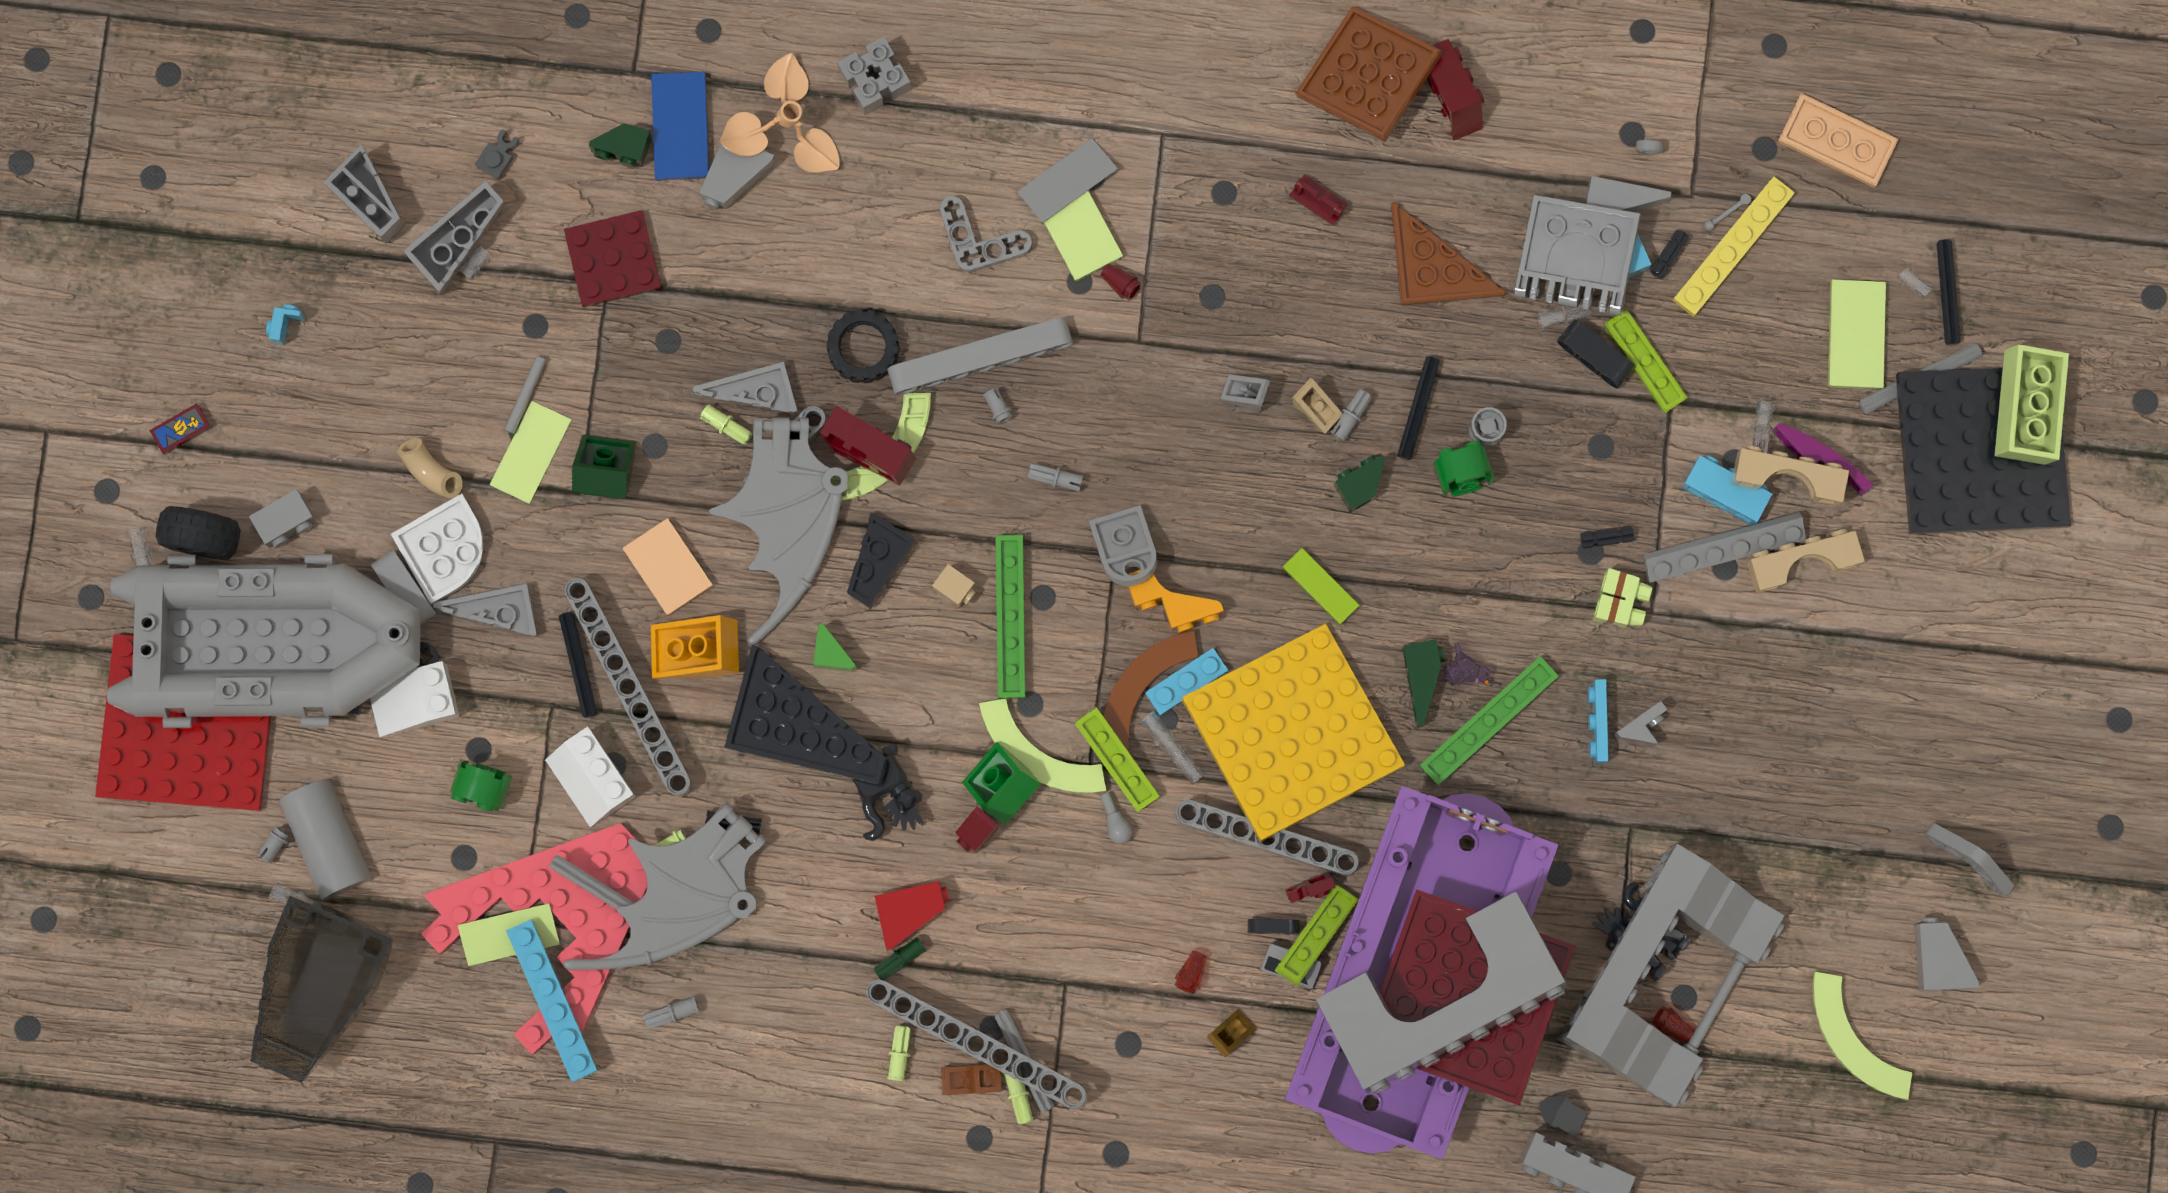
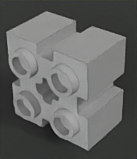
M884 36L865 46L866 54L859 57L854 52L837 62L839 72L849 88L856 86L853 89L854 98L864 115L882 107L884 97L890 95L892 100L912 90L910 80L901 65L893 66L896 63L895 54ZM875 72L878 73L879 78L874 79V77L869 76Z

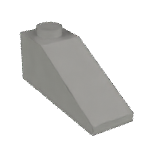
M1591 176L1584 204L1635 212L1667 203L1671 192Z

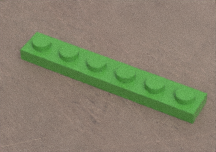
M996 535L998 699L1025 698L1023 535Z
M1541 656L1538 657L1421 763L1419 767L1436 786L1441 784L1558 677L1557 673Z

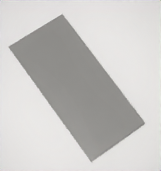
M1091 138L1022 187L1017 193L1043 223L1118 168Z

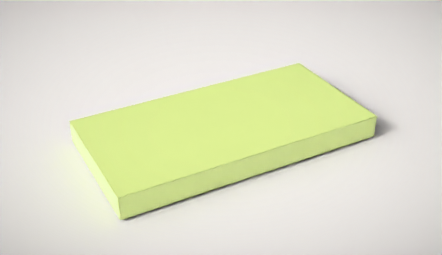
M1833 279L1830 281L1828 387L1877 390L1884 388L1886 282Z

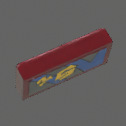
M196 403L149 431L162 454L165 455L209 430L211 426Z

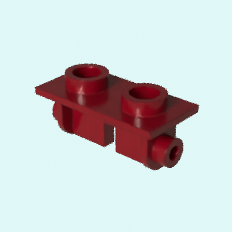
M1305 174L1302 178H1299L1294 186L1295 188L1289 195V197L1332 226H1334L1348 206V203Z

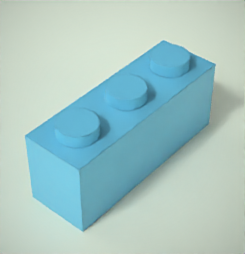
M1700 455L1693 464L1681 488L1750 525L1756 524L1772 496V493L1767 491L1768 487L1763 484L1756 490L1732 485L1733 468L1727 470L1719 466L1720 462L1717 459L1705 455V457Z

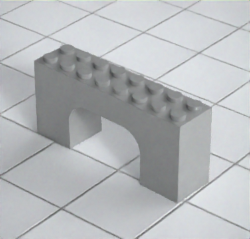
M1517 892L1466 918L1487 958L1488 972L1483 984L1474 992L1416 1022H1402L1395 1019L1373 978L1366 972L1316 999L1363 1090L1379 1094L1391 1087L1389 1082L1395 1079L1403 1081L1416 1074L1415 1068L1421 1065L1425 1066V1068L1430 1067L1440 1061L1439 1056L1443 1053L1454 1054L1465 1048L1464 1042L1471 1038L1478 1041L1490 1034V1028L1496 1025L1502 1028L1515 1021L1514 1015L1522 1011L1525 1014L1531 1013L1540 1007V1001L1546 998L1552 1001L1565 994L1564 989L1568 987V984Z

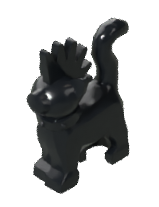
M896 744L882 748V753L888 761L881 785L852 779L861 798L864 815L874 825L872 831L863 834L866 840L875 841L882 837L885 831L884 820L877 813L875 803L891 794L890 797L893 799L883 809L890 810L887 818L894 816V827H897L900 820L903 831H906L907 821L913 830L916 829L915 820L921 826L924 825L916 809V805L922 801V794L919 790L912 788V781L908 780L905 771L897 762L898 747Z
M1636 883L1627 885L1622 892L1623 902L1633 911H1636L1641 903L1640 900H1635L1633 897L1634 892L1639 888V885ZM1618 907L1614 908V915L1608 908H1605L1606 917L1601 914L1596 915L1601 923L1592 922L1593 926L1608 936L1605 945L1610 951L1614 950L1630 922L1628 920L1629 913L1625 912L1622 917ZM1676 927L1671 932L1666 930L1662 937V940L1665 941L1663 948L1667 951L1666 956L1672 961L1680 952L1679 950L1684 951L1692 942L1687 935ZM1653 954L1648 964L1651 965L1650 977L1657 981L1667 970L1657 956Z

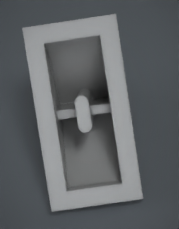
M1229 374L1220 400L1260 413L1270 381Z

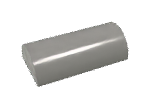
M330 779L320 780L303 786L279 800V804L322 902L373 880Z

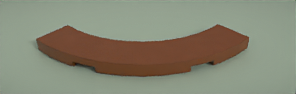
M1194 631L1177 634L1153 645L1140 654L1116 682L1109 696L1104 711V718L1128 751L1130 720L1135 705L1144 690L1158 675L1182 662L1198 658Z

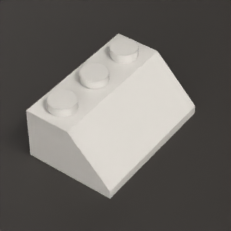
M588 726L565 741L545 760L590 828L636 798Z

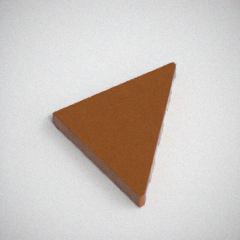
M1391 202L1401 306L1505 296V290L1501 287L1499 288L1484 273L1467 262L1458 252L1431 233L1421 222L1399 207L1396 202Z

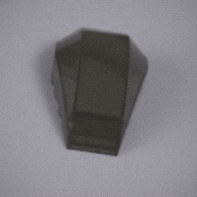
M290 895L267 950L266 957L268 958L263 976L264 984L262 997L259 1001L258 1023L255 1027L250 1061L298 1082H304L378 989L391 953L393 938L377 927L331 907Z

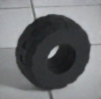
M167 506L160 512L155 537L159 545L170 550L211 559L229 560L236 554L241 530L238 522L229 517L192 508Z

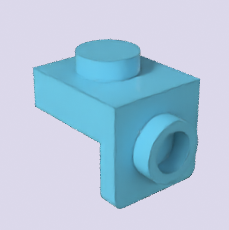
M286 304L282 308L274 307L272 320L269 319L266 326V335L269 336V340L273 344H285L289 319L305 321V315L299 311V307Z

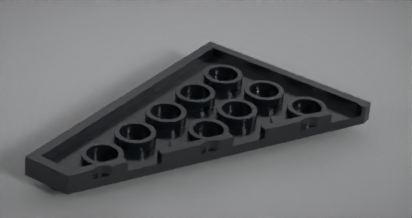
M755 645L751 646L724 748L881 785L888 759L761 648Z

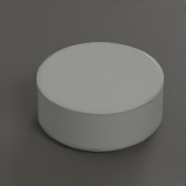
M1639 140L1636 141V151L1642 154H1660L1663 152V142Z

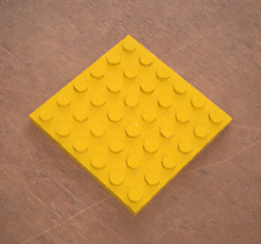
M1326 624L1183 696L1181 699L1260 842L1405 766Z

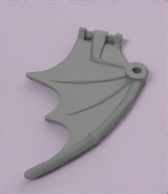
M753 418V456L747 481L735 497L727 503L709 510L710 514L743 523L756 533L759 538V548L748 568L749 570H762L772 573L779 582L780 596L776 608L769 619L749 636L748 643L750 645L758 644L792 610L806 590L812 586L811 582L822 564L837 524L842 492L848 487V474L846 471L837 467L829 468L825 466L810 450L808 444V418H800L799 421H789V418H772V420ZM762 431H772V440H762ZM790 431L799 432L800 440H789ZM836 475L840 481L838 485L833 486L830 480Z
M725 802L699 830L678 843L654 846L630 838L628 842L640 860L646 874L647 890L645 895L637 902L617 907V911L626 919L631 929L628 942L622 949L610 956L598 959H567L564 961V967L568 970H602L644 964L651 965L652 962L671 957L711 938L738 918H748L753 910H756V900L746 889L745 867L750 856L762 847L767 839L762 834L758 835L752 830L753 826L742 815L738 816L732 810L733 806L728 802ZM723 818L730 823L726 830L718 824ZM744 837L750 842L746 849L738 843ZM746 900V906L738 908V902Z

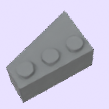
M361 144L323 183L371 231L387 244L405 225L367 151Z

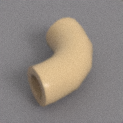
M410 439L398 448V455L409 472L427 489L446 498H454L461 492L463 483L461 476L439 464L431 456L421 439Z

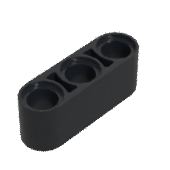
M1574 319L1557 339V343L1565 351L1616 389L1620 388L1635 369L1634 364L1578 320Z

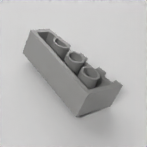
M484 181L403 252L442 295L499 215L505 203L493 188Z
M1537 1132L1529 1134L1517 1163L1524 1166L1523 1172L1534 1177H1538L1539 1173L1549 1177L1548 1183L1562 1189L1565 1184L1575 1188L1573 1193H1630L1636 1178L1635 1176L1606 1163L1597 1162L1594 1158L1581 1152L1569 1150L1566 1145L1557 1141L1544 1139L1545 1136Z

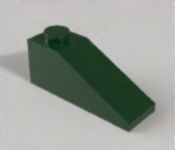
M1437 640L1406 644L1402 647L1416 728H1422L1425 723L1441 669V662H1445L1443 647L1437 646Z

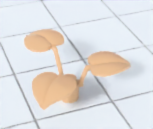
M793 53L783 56L770 67L764 78L766 94L773 99L781 98V103L783 104L778 110L776 117L761 127L759 118L749 112L737 113L726 123L720 138L721 144L728 151L736 155L745 157L755 156L767 147L768 140L763 132L779 123L783 127L795 126L797 138L801 142L794 147L793 155L795 162L801 169L809 173L836 171L840 166L838 151L827 133L820 129L811 128L804 137L802 136L800 127L802 123L799 121L802 109L797 101L801 100L808 91V78Z

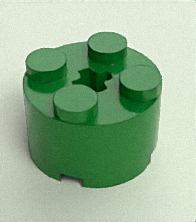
M1480 441L1469 442L1465 445V448L1454 450L1453 447L1443 449L1438 452L1439 458L1433 463L1444 496H1447L1448 492H1451L1452 497L1469 494L1482 489L1481 483L1487 481L1488 485L1495 481L1486 448L1481 446Z
M460 759L450 789L452 793L451 799L462 803H473L475 801L478 802L476 807L491 812L503 808L512 775H505L506 772L479 763L473 766L468 764V760Z

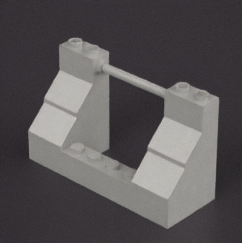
M1679 844L1665 850L1639 898L1643 899L1593 987L1591 990L1583 993L1557 1038L1560 1042L1671 1107H1676L1678 1103L1680 1105L1684 1103L1690 1092L1686 1088L1691 1079L1696 1081L1701 1074L1703 1066L1700 1064L1703 1058L1697 1055L1699 1053L1697 1049L1744 966H1748L1749 963L1756 964L1759 960L1763 962L1771 950V947L1768 946L1773 936L1775 938L1779 936L1785 925L1781 922L1785 915L1753 897L1714 865ZM1677 921L1682 922L1735 953L1734 959H1736L1688 1044L1684 1043L1683 1047L1623 1006L1625 1002L1630 1004L1638 991L1634 988L1639 978L1644 980L1651 968V965L1648 964L1653 954L1657 956L1665 944L1662 937L1666 930L1670 932L1673 930Z

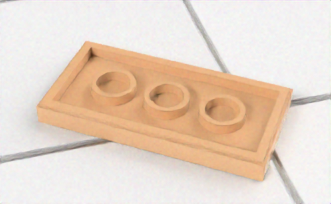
M1801 93L1779 137L1778 143L1875 188L1898 139Z

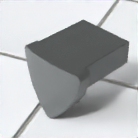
M1552 1096L1539 1103L1541 1115L1550 1127L1554 1129L1557 1127L1565 1133L1576 1137L1588 1112L1572 1104L1566 1096Z

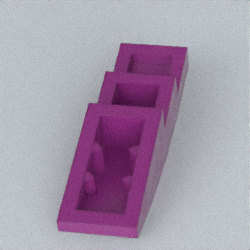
M1781 423L1772 430L1773 434L1798 460L1799 457H1807L1816 460L1815 464L1826 466V463H1836L1842 465V469L1849 470L1847 482L1860 496L1873 486L1851 463L1831 448L1807 434Z

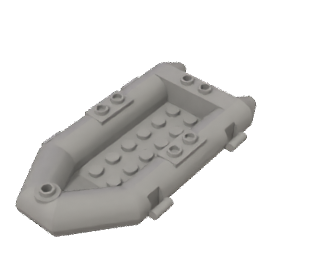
M305 554V564L197 565V555H168V565H138L111 580V594L135 606L132 676L108 687L107 701L109 704L135 717H163V728H192L193 717L302 716L301 727H330L331 716L347 714L420 665L421 610L349 565L334 564V554ZM189 565V568L174 569V566ZM311 565H327L326 568H311ZM308 712H324L325 716H307ZM170 713H185L187 717L169 716Z

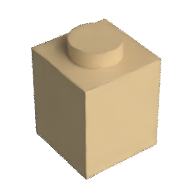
M947 564L932 585L934 591L958 608L963 603L968 605L976 594L973 590L975 583L949 564Z

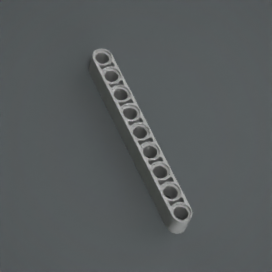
M571 579L565 586L566 597L664 785L676 797L688 795L692 789L691 778L591 587L583 579ZM576 586H584V596L579 599L573 598V589ZM591 609L597 610V619L591 623L586 622L584 619L585 613ZM600 634H609L611 638L608 645H597V638ZM620 657L623 660L622 667L616 671L611 670L609 667L611 659ZM627 681H633L636 685L634 692L628 695L622 693L623 684ZM646 705L648 707L647 715L641 719L636 718L634 715L636 707ZM651 729L660 730L661 736L657 742L651 743L647 741V733ZM671 753L673 755V762L670 766L663 767L660 765L659 758L662 754ZM677 777H683L686 780V786L680 791L672 789V782Z
M874 980L868 985L866 990L867 997L876 1006L1070 1109L1078 1110L1086 1105L1088 1094L1078 1083L886 981ZM879 986L886 987V997L882 1000H875L874 990ZM903 999H909L911 1002V1008L906 1013L898 1011V1003ZM926 1012H934L935 1022L930 1026H924L922 1023V1016ZM950 1025H958L960 1029L959 1035L954 1039H948L946 1036L947 1028ZM976 1037H980L984 1041V1047L979 1052H973L970 1048L971 1041ZM1000 1050H1005L1008 1053V1061L1003 1065H997L994 1061L995 1054ZM1024 1063H1029L1033 1067L1032 1074L1027 1078L1020 1077L1018 1071L1019 1067ZM1048 1076H1054L1057 1079V1087L1052 1091H1046L1043 1087V1081ZM1073 1089H1078L1082 1093V1098L1077 1104H1071L1067 1100L1068 1093Z

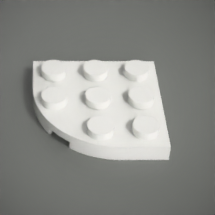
M463 494L456 496L391 533L431 605L466 585L476 573L482 559L484 546L482 530Z

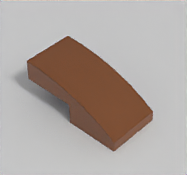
M989 1065L941 1067L942 1095L1002 1092L1001 1072Z

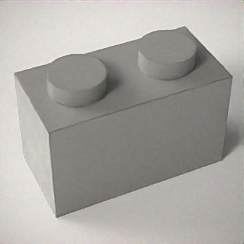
M297 489L249 516L264 544L269 548L283 546L289 541L288 537L295 533L303 534L313 527L312 523L317 521L303 495Z

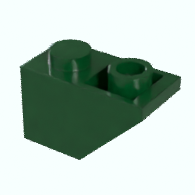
M623 123L591 140L589 148L594 153V157L601 160L609 161L610 158L620 160L619 163L629 168H635V165L643 167L652 135L649 130Z
M1372 455L1360 462V468L1354 471L1349 468L1337 475L1338 480L1335 481L1334 487L1349 513L1374 500L1385 462L1383 455L1378 458Z

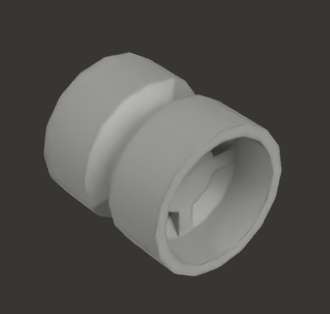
M1485 407L1478 410L1468 427L1471 441H1480L1481 446L1485 448L1495 446L1502 439L1506 431V418L1501 411L1493 407Z

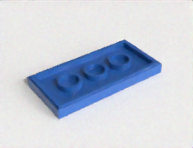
M705 72L651 74L655 180L705 179L709 172Z

